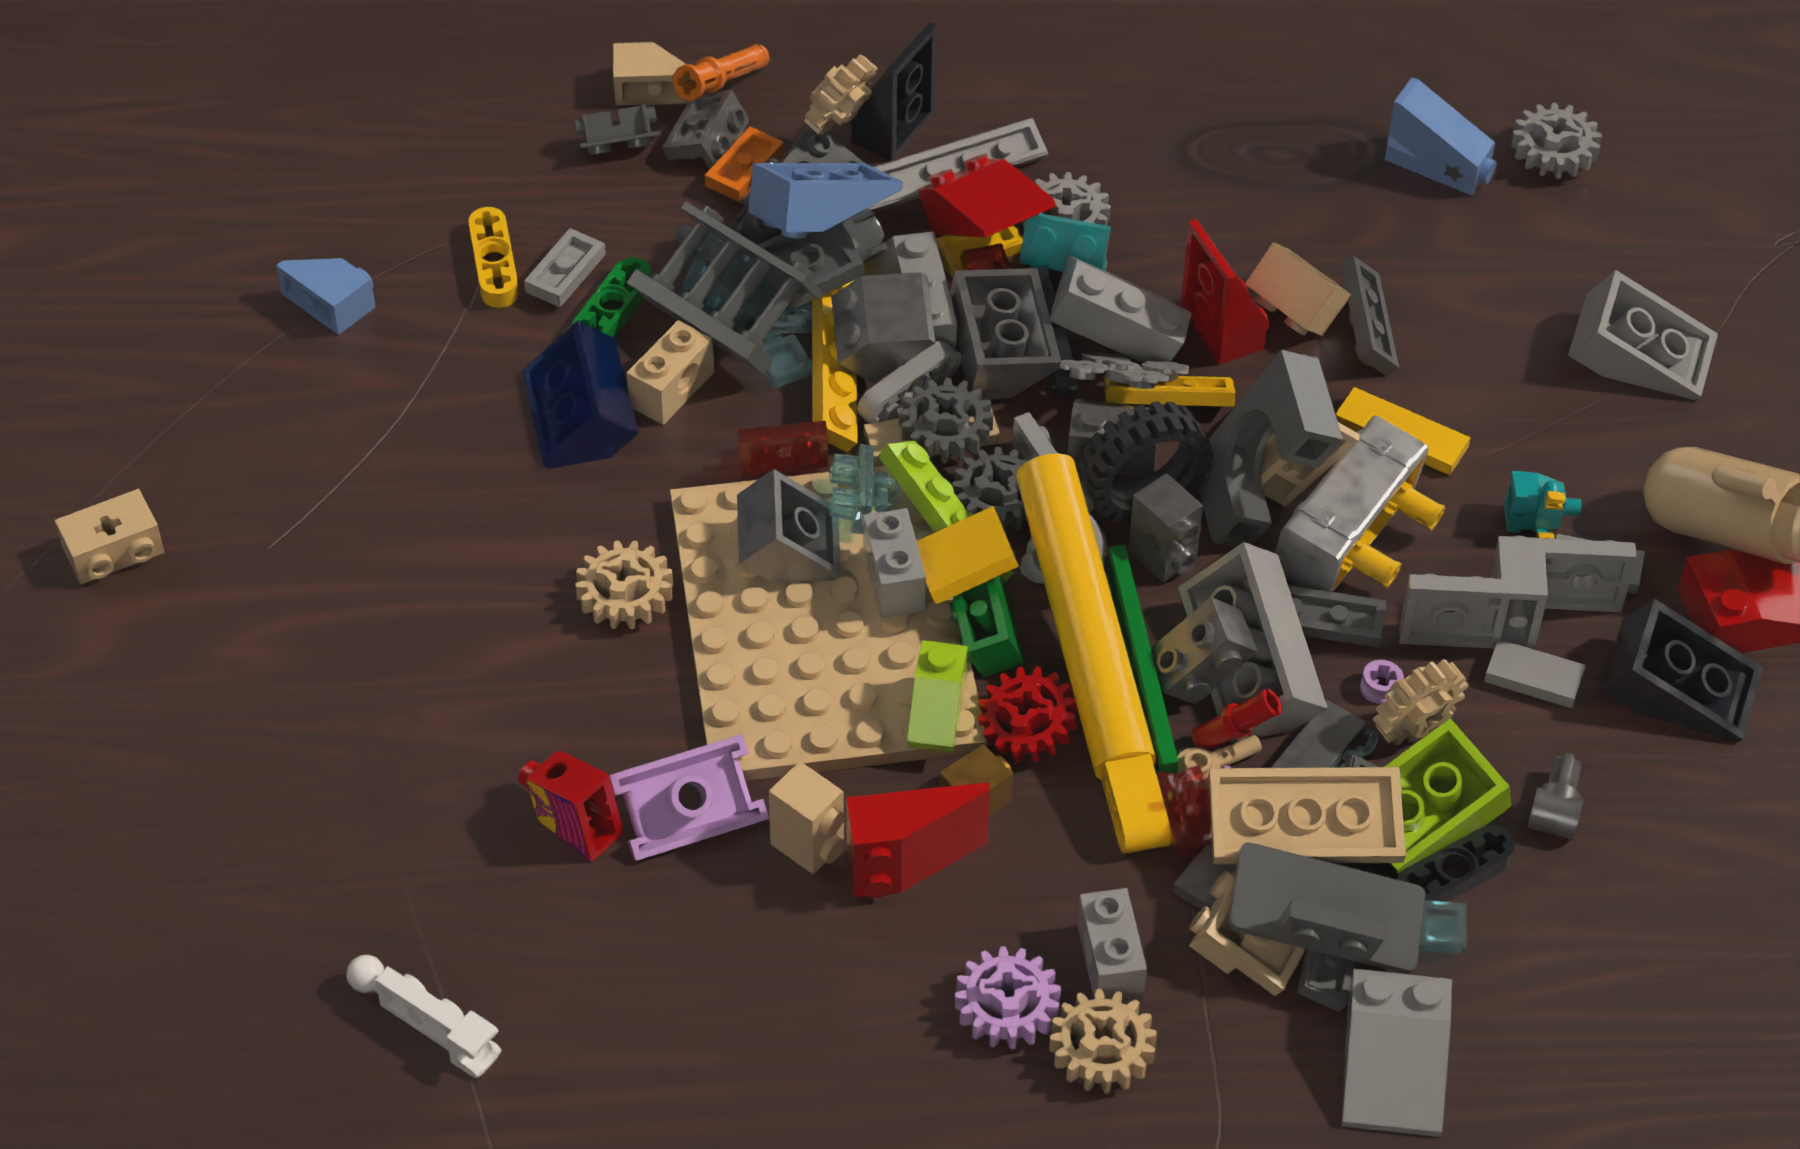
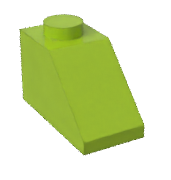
M922 640L914 679L907 747L953 753L967 679L968 646Z

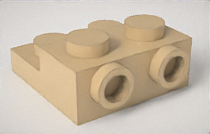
M1224 871L1209 892L1210 895L1216 898L1212 907L1204 906L1190 924L1189 929L1196 935L1189 946L1225 973L1229 974L1237 968L1276 996L1284 990L1306 949L1232 930L1228 924L1236 871L1232 874Z

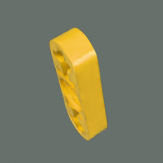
M482 207L475 210L469 217L470 237L481 298L490 307L504 308L512 305L519 295L506 217L497 208ZM492 226L494 236L486 237L484 227ZM492 252L504 255L501 260L496 262H489L483 259L486 254ZM501 277L502 289L495 288L493 278Z

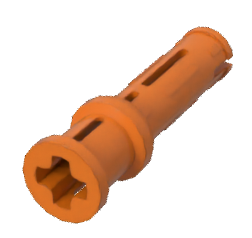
M754 44L719 59L704 57L698 60L694 66L691 64L682 65L673 74L674 89L682 99L694 101L700 98L704 92L715 93L723 88L726 81L767 67L769 53L763 45H758L757 47V44ZM690 75V78L684 80V77Z

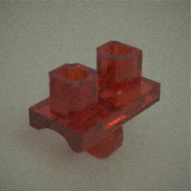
M1200 765L1190 767L1178 773L1157 772L1156 776L1169 820L1174 850H1178L1180 855L1200 853L1206 845L1212 844L1209 790L1204 781Z

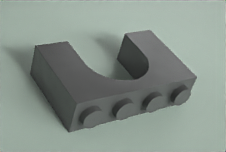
M1281 350L1210 437L1211 450L1214 453L1213 460L1210 461L1212 467L1209 473L1203 474L1205 481L1201 486L1197 487L1212 543L1237 547L1243 542L1254 545L1272 524L1261 484V465L1266 445L1273 432L1281 460L1317 468L1325 462L1343 440L1318 358Z

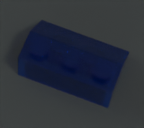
M577 320L522 370L543 466L551 469L609 459L639 434L615 338Z

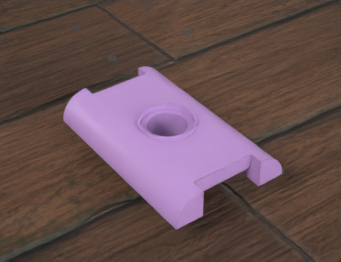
M743 734L609 775L614 796L623 794L636 839L627 841L635 861L769 819L764 800L751 801L738 758L749 754ZM684 784L693 785L700 792L701 802L695 810L686 809L679 801V790Z

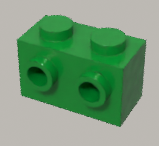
M1000 576L953 597L954 600L950 601V609L957 626L960 627L962 638L958 639V644L968 646L967 663H973L983 678L1025 664L1008 588Z

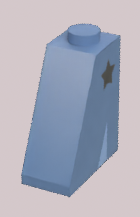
M1413 77L1409 80L1393 104L1385 160L1473 196L1482 182L1487 184L1490 181L1497 163L1495 160H1492L1495 142L1420 80Z

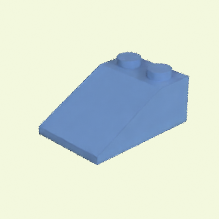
M753 163L749 213L762 219L764 226L782 230L783 236L806 238L807 232H824L901 191L903 181L865 163Z

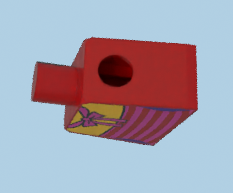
M563 751L554 752L542 764L535 760L529 761L520 770L518 781L529 790L538 821L590 862H593L624 834L609 774Z

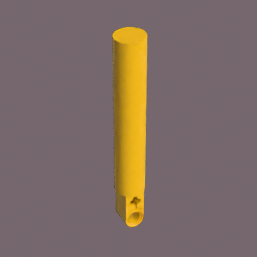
M1058 453L1038 456L1027 461L1017 470L1016 479L1076 699L1094 773L1102 781L1119 848L1122 854L1170 846L1171 831L1154 768L1156 756L1075 461L1068 455Z

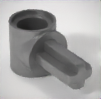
M1566 753L1565 756H1557L1554 759L1549 782L1540 788L1537 787L1528 829L1574 840L1584 800L1581 799L1579 792L1576 790L1581 771V762L1574 759V755Z

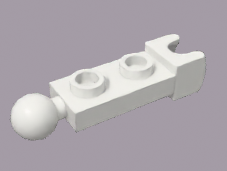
M367 954L357 956L351 960L347 967L346 977L354 990L361 993L373 991L378 993L380 1006L447 1049L451 1063L474 1078L481 1076L501 1053V1048L491 1041L498 1033V1029L473 1011H469L464 1017L463 1012L452 1001L448 999L440 1001L428 993L423 984L412 975L405 974L402 976L390 967L384 969L383 964L377 957Z

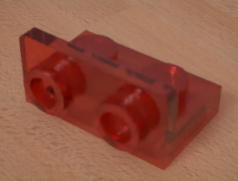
M826 421L800 422L769 427L759 426L738 430L737 448L742 477L767 474L773 469L782 473L828 468Z

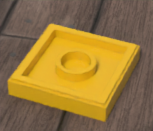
M994 506L916 541L926 575V583L935 604L946 601L1018 567Z

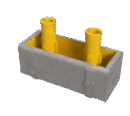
M1373 416L1365 427L1357 432L1360 434L1359 442L1336 461L1307 499L1297 506L1291 519L1282 528L1275 554L1279 556L1286 579L1298 587L1334 592L1354 567L1383 584L1382 586L1388 588L1399 573L1402 564L1371 547V543L1397 510L1432 531L1446 509L1444 505L1438 504L1414 489L1429 451L1425 443L1381 417Z

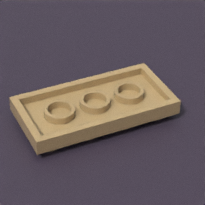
M1399 767L1210 768L1209 770L1213 864H1237L1238 852L1241 846L1247 842L1329 863H1403L1405 860L1406 850Z

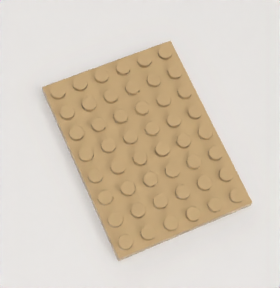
M886 466L787 476L838 507L841 577L835 581L771 583L739 565L737 494L757 480L670 490L706 745L743 734L749 754L738 759L745 781L783 777L799 761L815 772H825L966 755L983 744L987 747V740H985L982 733L985 728L984 726H979L977 716L982 713L978 705L979 698L971 663H967V679L953 753L907 747L914 679L922 640L959 645L958 639L962 638L960 627L957 626L950 609V601L954 600L953 597L935 604L927 583L925 611L884 618L880 616L863 549V515L908 508L916 541L934 533Z

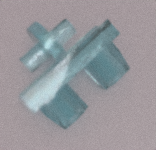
M860 444L857 456L834 454L829 470V482L850 485L851 489L832 488L829 500V516L851 520V533L863 534V515L871 513L873 506H875V511L878 513L887 511L888 506H892L899 501L901 486L896 480L888 477V473L885 471H878L875 477H873V445Z

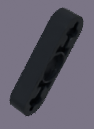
M1484 826L1404 869L1398 875L1397 880L1419 885L1422 888L1426 887L1423 914H1426L1505 871L1510 866L1513 858L1515 840L1509 831L1500 826ZM1487 845L1491 849L1499 847L1501 852L1498 854L1494 850H1489L1483 853L1484 846ZM1448 862H1456L1463 865L1468 873L1461 878H1453L1444 873L1442 866Z

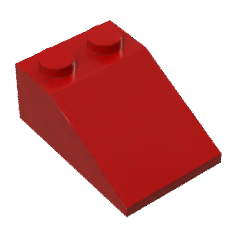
M987 154L966 160L964 162L966 168L953 173L952 169L933 174L929 177L930 184L917 189L931 229L935 235L986 238L1056 207L1053 197L1007 160L989 159Z
M1197 219L1189 221L1180 306L1192 313L1190 324L1219 365L1264 350L1266 331L1269 329V320L1266 312L1253 301L1245 282L1236 276Z
M1731 549L1687 557L1678 592L1694 624L1741 654L1800 642V562L1783 564Z
M989 782L846 797L847 857L854 898L866 896L881 898L889 894L901 893L987 844L990 801Z

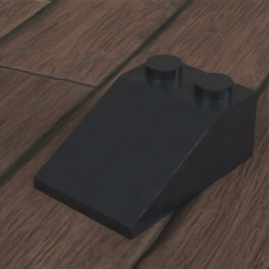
M930 22L871 88L872 94L870 98L858 110L856 116L849 121L851 124V143L893 161L935 114L937 25Z
M1653 599L1622 620L1601 690L1639 714L1738 743L1744 739L1764 667L1658 600Z

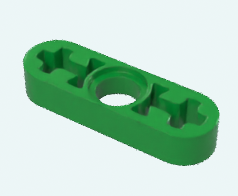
M628 257L620 260L572 323L573 344L578 351L585 354L603 352L644 300L629 284H627L628 290L626 289V279H629L636 269L651 278V266L646 260L638 257ZM610 300L623 303V306L617 310H606L601 307L603 303ZM597 321H598V331H599V333H598V332H594V330L597 328Z

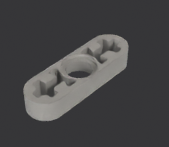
M944 340L936 341L935 344L867 390L858 403V415L869 424L896 418L899 415V410L903 409L904 396L913 398V387L918 386L926 390L928 389V380L931 379L936 382L937 386H940L944 383L945 378H951L961 363L962 356L960 352Z

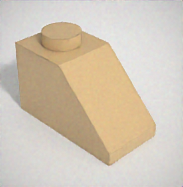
M654 42L613 43L615 105L688 104L689 101L682 99L676 93L673 86L675 70L686 63ZM690 75L684 77V80L690 78Z

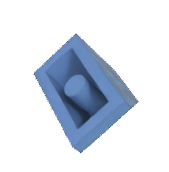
M342 258L285 260L276 265L281 294L338 335L375 308L374 284L371 277L362 268H355Z

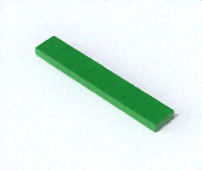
M1125 545L1110 546L1107 552L1106 578L1154 748L1156 776L1160 790L1176 789L1179 761Z

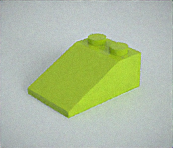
M1451 718L1385 766L1399 767L1406 857L1403 863L1389 864L1399 873L1486 826L1511 807L1510 786Z

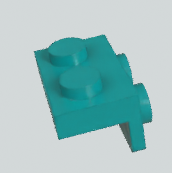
M1040 213L1026 219L1019 263L1030 265V268L1046 266L1048 273L1052 274L1054 270L1063 271L1066 260L1071 255L1106 271L1108 264L1106 255L1111 226Z

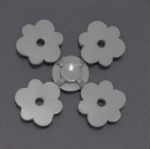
M1105 352L1082 353V359L1084 360H1062L1060 363V369L1070 370L1071 378L1093 380L1096 377V373H1104L1106 371V378L1108 380L1129 383L1130 387L1138 389H1154L1157 381L1177 380L1178 374H1188L1189 372L1188 365L1176 362L1145 361L1141 367L1139 364L1131 362V358L1124 354Z

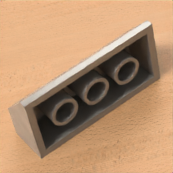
M1243 542L1178 587L1187 617L1210 597L1241 609L1258 650L1238 671L1230 674L1211 690L1210 693L1217 716L1221 714L1225 706L1231 703L1241 704L1267 688L1274 691L1282 705V713L1254 727L1249 736L1256 735L1260 738L1294 731L1328 709L1278 554ZM1234 738L1228 741V743H1235L1240 740Z

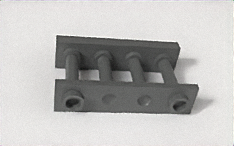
M685 201L681 208L695 222L693 228L659 274L654 273L650 278L636 269L626 283L644 300L677 321L679 320L713 338V344L764 375L773 361L761 350L765 345L763 339L800 289L816 299L821 297L823 292L812 281L815 274L796 260L791 265L787 264L722 224L724 218L710 207L703 205L701 209H698ZM709 233L724 241L723 246L688 293L684 291L681 296H678L672 292L675 288L672 285ZM739 251L755 260L718 312L714 310L711 315H708L702 311L705 307L702 302ZM771 270L784 278V283L749 331L744 329L741 334H738L732 330L735 326L732 321L768 271Z

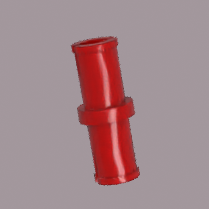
M1267 688L1241 704L1231 703L1222 709L1220 715L1192 729L1193 742L1196 747L1205 748L1212 752L1215 748L1234 738L1242 740L1251 734L1254 727L1281 715V702L1274 691Z

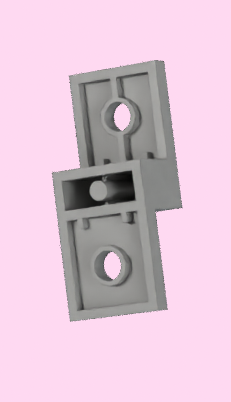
M1499 536L1490 578L1480 576L1455 577L1438 576L1435 574H1409L1399 626V644L1495 649L1497 640L1500 639L1535 650L1545 609L1622 612L1636 560L1635 543L1616 542L1613 540L1590 541L1572 540L1569 538L1549 539ZM1583 574H1587V575H1588V576H1586V577H1578V575H1583ZM1452 610V611H1455V612L1446 613V612H1444V611Z

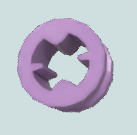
M1374 660L1368 663L1364 668L1360 683L1361 694L1372 703L1382 704L1386 702L1387 699L1384 695L1388 692L1391 685L1396 680L1404 679L1402 670L1398 665L1387 660ZM1376 677L1386 678L1385 683L1388 686L1379 685V680Z

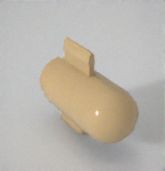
M1677 447L1667 451L1648 468L1642 489L1645 505L1653 521L1673 533L1783 564L1800 562V474L1698 447Z

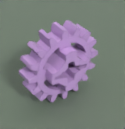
M1004 946L1000 947L999 957L992 958L987 951L981 952L980 965L972 961L966 963L965 975H958L955 1009L960 1010V1024L962 1026L973 1024L972 1037L975 1040L987 1034L990 1036V1047L995 1048L1000 1039H1007L1009 1048L1015 1049L1018 1038L1023 1037L1029 1045L1035 1043V1030L1046 1035L1050 1032L1051 1020L1059 1016L1061 987L1055 985V971L1053 969L1042 971V957L1038 956L1029 962L1025 960V949L1020 948L1014 957L1008 955V951Z

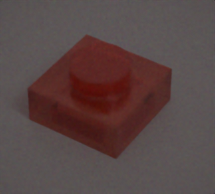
M1002 243L963 250L960 257L964 270L1011 269Z

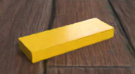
M1106 375L1104 379L1105 403L1150 405L1151 402L1160 401L1162 405H1165L1166 402H1174L1176 405L1235 407V388L1231 377L1178 376L1177 380L1157 381L1154 389L1133 388L1129 386V383L1110 381L1106 378Z
M1356 387L1352 389L1335 414L1339 423L1355 432L1362 430L1373 416L1381 417L1425 443L1429 451L1424 464L1448 475L1452 474L1467 451L1471 438Z

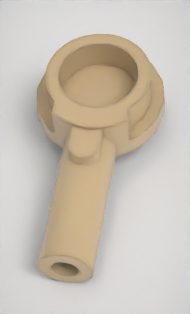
M1252 735L1214 752L1199 747L1185 749L1177 756L1179 761L1177 779L1187 790L1194 792L1205 791L1209 788L1208 774L1210 768H1224L1225 765L1228 766L1261 752L1260 740L1256 735Z

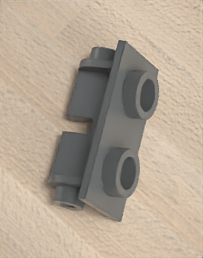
M642 104L641 106L618 109L620 125L612 126L610 111L588 115L581 114V119L574 120V126L577 136L584 135L585 143L577 144V148L587 147L588 155L612 151L611 143L627 140L628 148L652 144L651 136L661 135L660 131L651 132L650 124L657 123L655 108H647L646 104Z

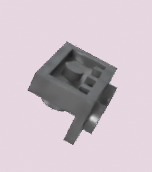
M733 90L703 93L700 98L688 102L662 149L669 160L703 157L708 168L711 169L742 135L749 122V118Z

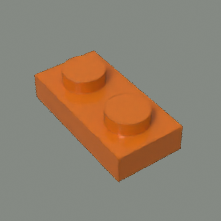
M750 126L705 174V187L739 202L751 187L753 163H767L772 157L778 160L784 154V142Z

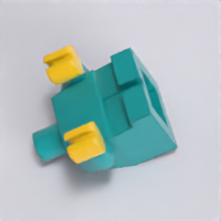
M1511 471L1503 505L1507 532L1520 533V530L1534 531L1535 538L1555 539V535L1550 532L1553 529L1560 528L1563 515H1580L1581 499L1566 498L1564 483L1539 473Z

